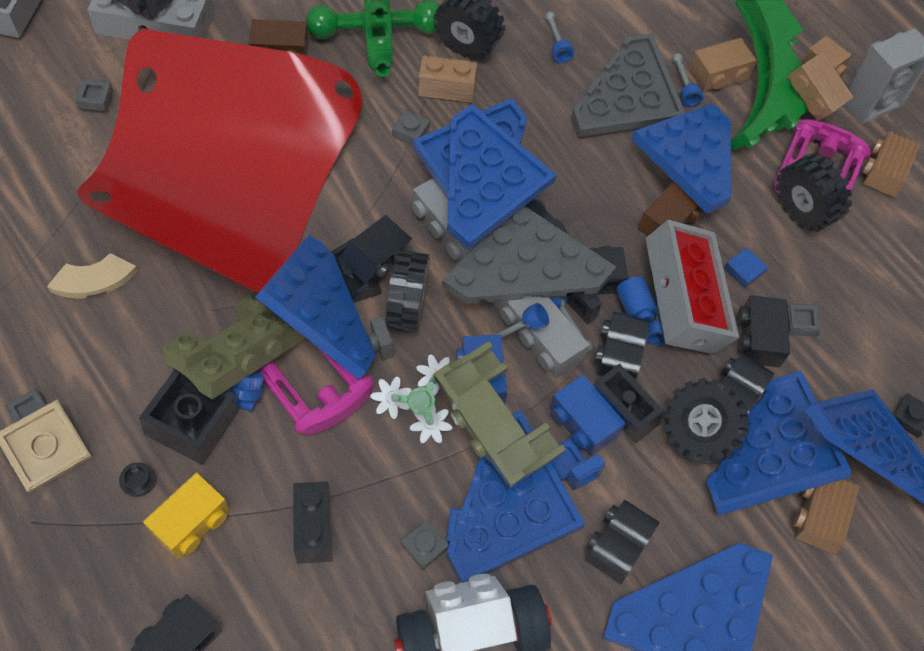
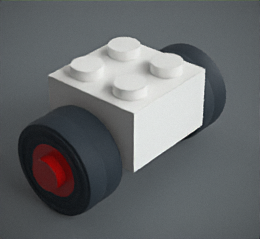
M477 574L471 576L468 582L459 584L442 582L436 584L433 587L434 589L425 591L430 619L426 610H417L412 613L396 616L398 638L393 639L395 651H437L439 648L440 651H474L512 641L517 651H547L551 648V615L547 604H544L537 586L527 585L505 591L496 577L489 574Z

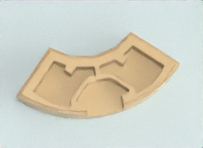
M110 253L102 261L90 266H74L66 263L48 284L47 288L49 292L58 296L84 299L89 295L105 291L109 293L118 289L133 278L138 269L136 265Z

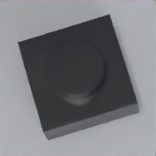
M584 291L571 292L568 300L569 306L587 325L597 319L602 304L597 294H585Z
M907 393L901 399L893 415L905 431L920 438L924 434V402Z

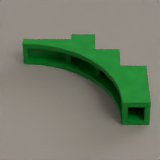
M783 0L734 1L752 37L758 71L756 97L750 115L740 131L731 139V147L734 151L744 145L747 149L761 140L759 134L762 132L766 135L772 130L776 133L784 127L787 130L792 129L798 125L797 122L801 121L800 116L808 110L805 103L792 87L791 80L787 79V75L803 65L791 49V46L797 42L794 37L804 30Z

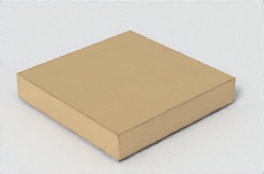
M58 400L0 431V446L29 494L92 458Z

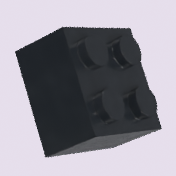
M174 369L139 417L145 436L202 465L238 412L236 394L226 390L214 399H211L202 394L184 374Z

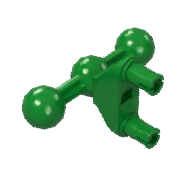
M364 0V8L361 12L336 13L329 6L318 5L309 10L305 22H307V31L316 39L321 40L331 38L337 30L362 29L365 32L368 63L375 70L377 76L386 77L390 74V66L393 60L391 27L415 26L422 33H436L439 29L434 27L436 20L433 17L440 4L433 0H424L419 2L413 10L391 11L389 0Z

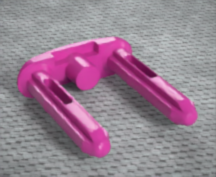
M812 119L797 122L798 125L793 127V139L774 180L775 191L776 185L780 183L776 179L781 174V169L802 158L805 155L809 142L813 143L814 140L822 142L819 147V153L825 157H833L837 149L843 150L841 155L846 156V159L841 169L843 173L840 175L844 179L849 167L853 169L848 180L849 184L846 185V189H851L852 191L863 161L870 157L871 151L868 144L851 132L826 122ZM799 146L800 150L796 159H792L791 156L795 147Z
M319 349L347 383L349 391L340 396L332 385L324 387L317 395L318 400L324 407L321 409L316 407L311 411L273 361L258 369L264 377L263 381L296 423L294 430L304 435H312L326 430L357 411L369 399L374 390L373 377L363 375L358 380ZM280 388H283L287 392V394L294 401L296 406H293L290 403V401L280 390Z

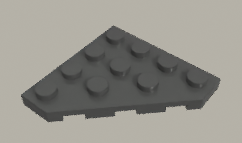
M653 33L627 37L617 54L615 53L606 64L599 78L597 77L588 88L583 99L575 105L572 118L579 137L643 128L685 113Z
M524 206L480 240L443 279L442 287L466 304L479 303L483 299L498 298V301L522 300L524 296L541 295L542 298L567 296V293L583 291L585 294H596L615 273L616 266Z

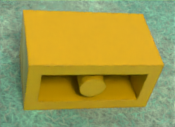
M196 472L148 516L143 523L149 533L179 560L184 554H191L201 543V538L210 529L215 530L221 526L230 510L226 500Z

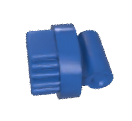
M255 371L228 389L236 394L238 408L249 412L255 410L257 400L261 399L264 389L262 385L264 377L261 371Z

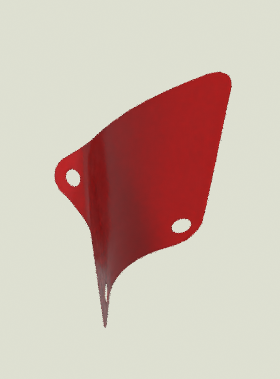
M150 29L140 30L128 42L119 111L110 144L97 169L79 186L77 190L78 197L85 205L253 291L260 292L297 249L326 178L357 122L363 101L361 90L356 80L346 70L306 55ZM145 67L153 69L156 74V85L149 93L142 92L137 85L138 73ZM338 81H345L351 87L353 93L351 98H343L337 94L335 85ZM97 191L106 192L112 196V199L107 202H97L92 200L89 195Z

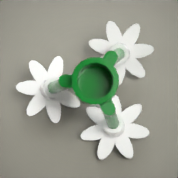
M430 354L428 356L429 367L418 365L417 370L426 376L418 382V386L421 387L414 388L412 391L410 388L399 389V377H395L390 386L386 381L380 379L378 383L382 392H375L370 395L372 399L382 401L378 405L376 413L381 414L388 409L391 418L396 419L398 407L405 410L410 408L419 420V422L410 426V430L422 431L420 442L422 444L425 443L430 435H432L437 443H441L442 435L440 431H450L452 426L443 421L449 413L448 409L436 413L434 396L439 390V385L434 379V372L449 364V357H445L438 364L434 355Z

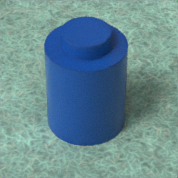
M643 277L629 278L617 286L616 291L626 315L650 322L655 319L654 316L658 313V308Z

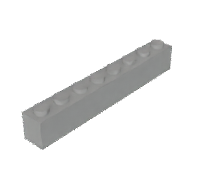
M434 178L414 188L413 202L411 203L413 212L418 218H423L428 224L433 237L439 238L443 242L449 256L453 260L457 259L460 262L472 248H466L447 230V196ZM541 295L524 296L522 300L498 301V298L486 299L489 303L493 302L498 308L502 320L507 325L512 326L522 321V314L527 307L538 302L545 308L549 316L548 326L535 331L529 330L525 326L517 330L522 344L527 348L530 347L537 355L541 367L546 371H550L555 378L585 360L590 345L549 297L542 298Z

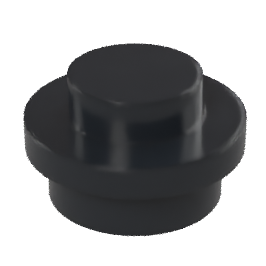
M131 463L127 465L119 477V485L123 492L133 497L148 493L155 482L154 472L144 463Z

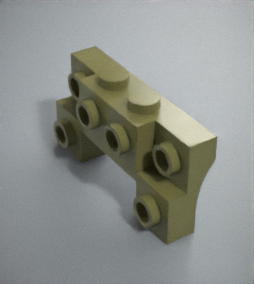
M253 292L236 303L237 319L240 320L239 322L207 341L187 331L164 344L162 349L164 363L184 374L202 394L214 399L306 338L255 298L259 292Z
M488 341L464 357L434 372V379L452 404L454 411L451 413L454 422L460 430L466 428L473 438L469 442L480 458L485 456L489 463L492 462L508 487L512 488L535 471L538 472L563 455L566 448L563 444L559 446L549 432L550 426L547 422L525 436L522 428L490 384L507 373L508 367L505 363H500L492 351V344Z

